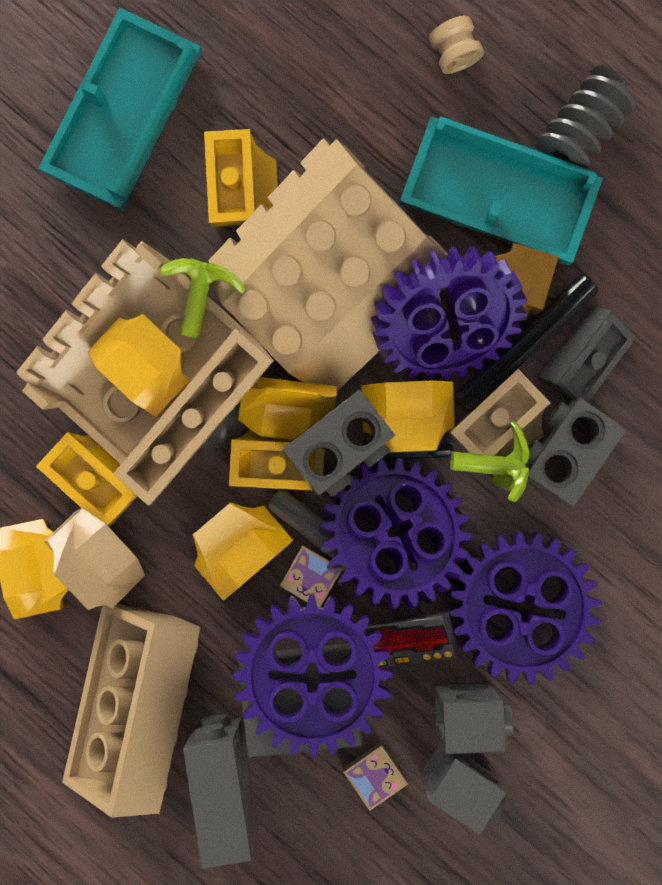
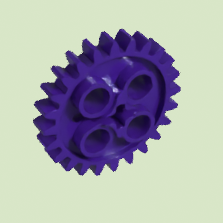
M455 246L451 247L447 259L440 260L435 250L431 251L430 263L425 266L416 259L412 260L414 272L407 275L397 271L395 276L399 285L397 287L384 285L382 290L386 300L374 302L377 315L371 317V323L375 331L373 332V337L377 349L380 350L385 363L391 362L394 372L398 373L405 369L408 379L411 380L420 372L423 375L424 381H430L435 374L439 373L443 381H448L451 372L457 371L461 378H465L467 367L472 365L480 371L483 368L482 360L486 357L496 361L499 359L496 352L498 347L511 348L512 343L508 335L521 333L522 329L518 320L527 317L522 306L527 302V298L515 271H511L505 259L497 262L491 251H488L480 258L475 247H471L464 257L459 256ZM442 288H445V293L450 303L449 311L458 336V343L456 345H453L448 332V320L440 300L439 291Z
M397 458L391 470H388L384 460L380 459L374 466V473L365 464H362L357 470L359 481L351 475L354 480L345 487V490L342 489L331 497L337 505L326 504L322 511L326 517L333 520L322 523L319 528L320 533L331 536V539L322 544L320 547L321 551L335 553V557L326 566L327 569L342 568L344 573L337 584L342 586L352 580L356 584L353 590V598L356 599L365 590L370 592L371 607H375L382 597H386L389 611H394L398 608L400 599L403 598L405 605L411 610L418 605V594L427 604L436 599L433 587L441 593L449 590L451 586L445 576L453 579L459 577L463 572L454 562H464L470 556L467 551L459 547V545L465 544L472 539L471 534L459 530V527L470 520L468 515H456L455 509L463 502L462 498L449 500L446 494L452 484L448 482L437 487L434 484L437 471L433 470L426 477L421 476L420 462H416L409 471H404L402 459ZM401 494L409 497L413 502L414 512H404L399 509L395 502V495ZM375 497H379L382 500L383 509L379 504L375 503ZM362 513L370 516L375 525L374 531L363 532L358 529L353 520L354 515ZM390 528L393 531L401 529L404 536L401 539L398 536L390 538L387 531ZM417 535H427L434 541L436 546L435 554H427L418 547ZM385 554L390 556L395 562L396 573L393 575L382 573L377 568L376 555ZM408 558L416 564L417 569L415 571L410 569Z
M514 531L512 544H508L502 535H495L496 549L492 550L484 543L478 544L482 558L477 560L469 556L465 561L471 570L469 573L463 572L457 577L463 582L462 588L449 589L448 591L451 596L460 600V605L447 609L451 616L461 617L462 620L452 627L454 635L467 634V637L459 645L463 652L477 648L472 662L479 667L490 660L488 673L494 678L505 668L506 679L513 684L519 672L523 673L525 680L530 685H533L535 682L536 671H540L546 679L552 681V666L557 664L568 673L571 670L566 657L572 654L583 660L585 656L578 647L580 641L587 643L595 642V639L585 630L587 625L601 624V620L589 614V609L602 605V601L589 597L587 594L598 583L592 579L582 580L581 576L588 570L589 565L583 562L571 564L576 554L574 549L567 548L558 554L560 547L559 539L551 538L542 547L543 539L541 533L533 532L528 544L525 542L521 531ZM504 567H511L516 575L514 585L507 591H498L494 584L496 573ZM556 576L560 582L559 594L551 600H545L541 594V585L546 578ZM489 595L522 603L526 597V600L538 607L561 609L564 611V615L561 618H556L527 610L523 612L521 617V614L513 608L503 605L485 604L483 598ZM504 614L507 619L506 630L499 636L487 635V620L492 615ZM541 623H550L552 627L550 640L543 645H535L532 640L534 629Z
M310 593L307 607L302 608L294 596L290 597L289 611L286 613L276 604L271 605L270 610L273 621L269 622L265 618L258 616L254 622L261 632L260 635L246 632L242 638L252 650L237 651L235 655L236 660L247 665V668L239 669L233 674V680L246 683L245 687L237 691L235 695L236 700L251 701V704L244 711V719L259 716L261 720L255 733L261 735L267 730L272 729L274 731L272 740L274 748L284 738L291 740L290 751L292 755L297 753L301 743L308 744L311 757H316L319 743H326L332 755L336 754V739L341 737L350 746H354L353 730L356 727L367 734L371 732V726L366 716L368 714L375 717L383 716V710L375 702V699L390 698L391 695L388 688L379 684V681L393 677L390 668L378 666V663L390 657L388 649L373 648L382 638L380 631H372L366 634L364 630L369 623V617L363 615L353 621L351 619L353 604L348 603L341 612L335 611L334 596L331 595L324 607L317 606L314 593ZM335 637L345 639L351 646L348 656L338 661L329 659L323 652L325 643ZM291 638L299 643L302 653L296 660L284 661L276 654L275 644L281 639ZM314 663L317 664V669L320 673L341 672L346 669H353L356 671V676L346 678L338 675H320L318 684H309L308 677L305 675L272 679L269 673L273 670H278L285 673L302 674L307 671L308 664ZM291 688L299 692L302 697V703L295 709H283L276 702L275 695L282 689ZM332 688H344L350 693L351 700L347 706L341 709H334L326 704L324 696Z

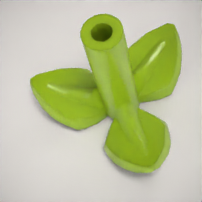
M188 258L169 261L163 264L161 268L162 277L184 272L191 277L180 335L199 339L210 284L215 280H222L231 284L242 294L245 291V285L235 273L222 265Z
M510 421L514 436V449L510 455L502 457L453 451L450 458V470L493 474L492 481L499 487L511 491L508 500L516 502L523 494L528 482L529 468L526 467L530 452L522 429L516 421Z

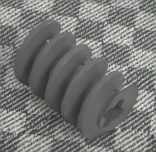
M603 65L594 67L591 76L585 78L580 85V90L572 94L568 101L569 104L560 109L557 119L549 123L546 133L540 134L536 140L540 152L587 169L591 164L587 154L597 156L602 150L601 143L598 140L608 142L613 136L611 127L619 128L625 121L622 113L631 114L635 109V100L629 93L625 81L618 73Z

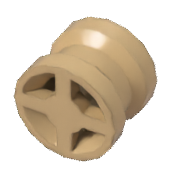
M463 15L447 20L435 28L429 35L431 46L438 50L441 55L439 65L444 74L462 71L479 61L484 55L482 44L474 40L472 35L474 25L469 16Z

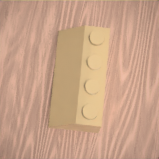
M116 604L112 609H107L104 605L102 606L62 781L63 784L111 818L160 813L201 628L172 615L122 604Z

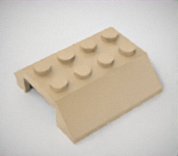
M323 138L300 162L306 170L301 176L293 170L268 196L273 206L268 210L261 204L237 229L236 232L241 240L237 243L232 238H229L208 261L209 263L222 265L230 269L245 285V291L242 294L231 284L222 280H215L211 283L221 304L258 340L271 356L289 374L300 381L337 386L338 391L380 351L377 349L373 337V332L375 331L371 323V317L377 315L374 302L386 300L382 287L384 285L395 287L399 285L395 276L397 271L407 275L413 273L412 260L416 259L425 266L430 263L431 251L435 250L440 260L447 259L448 253L431 236H427L363 169L365 166L345 145L337 139L330 145Z
M122 239L101 265L107 273L113 276L110 281L95 273L72 302V305L83 313L81 317L65 310L43 338V342L53 349V352L49 353L37 346L18 369L17 374L24 381L28 382L22 392L42 410L59 408L121 465L113 474L150 506L274 360L258 340L209 293L200 338L180 335L191 277L184 272L162 277L161 268L163 264L170 260L143 241L135 248ZM144 314L181 349L182 373L191 382L160 417L153 416L128 399L96 368L87 353L119 317L130 320Z

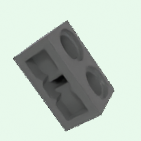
M359 389L287 445L282 452L316 496L327 491L333 497L354 480L348 472L362 461L370 468L391 451L386 442L392 439L395 434ZM361 420L369 425L372 437L367 445L357 446L348 439L346 431L350 422ZM325 449L333 455L335 467L329 475L319 476L311 471L308 459L314 450Z
M581 397L569 401L567 405L561 402L554 409L546 422V425L551 427V429L541 442L535 439L529 445L530 453L526 463V467L529 468L528 482L564 507L575 506L627 431ZM576 419L584 421L590 430L589 439L584 444L578 443L571 433L572 424ZM552 456L560 459L564 466V474L557 482L549 480L544 470L546 461Z
M489 682L434 684L436 732L446 754L506 752L505 736L513 735L512 710L510 705H504L502 695H498Z
M440 742L420 773L428 801L480 835L487 823L493 825L502 814L506 804L504 796L507 792L490 764L473 753L446 754Z

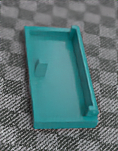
M119 7L38 169L44 175L123 212L128 203L127 200L146 162L149 161L153 153L152 150L171 112L174 111L178 103L177 100L195 64L198 63L203 53L201 46Z
M431 116L399 205L449 221L453 225L504 241L509 245L516 243L559 256V263L570 266L574 261L603 178L597 176V172L442 116L439 119Z

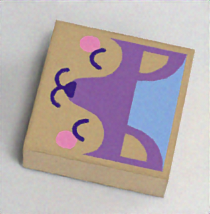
M303 545L281 582L280 587L308 602L310 593H314L317 606L321 607L342 568L328 570L326 566L330 560Z
M379 742L343 767V773L369 811L408 785L407 779L382 742Z

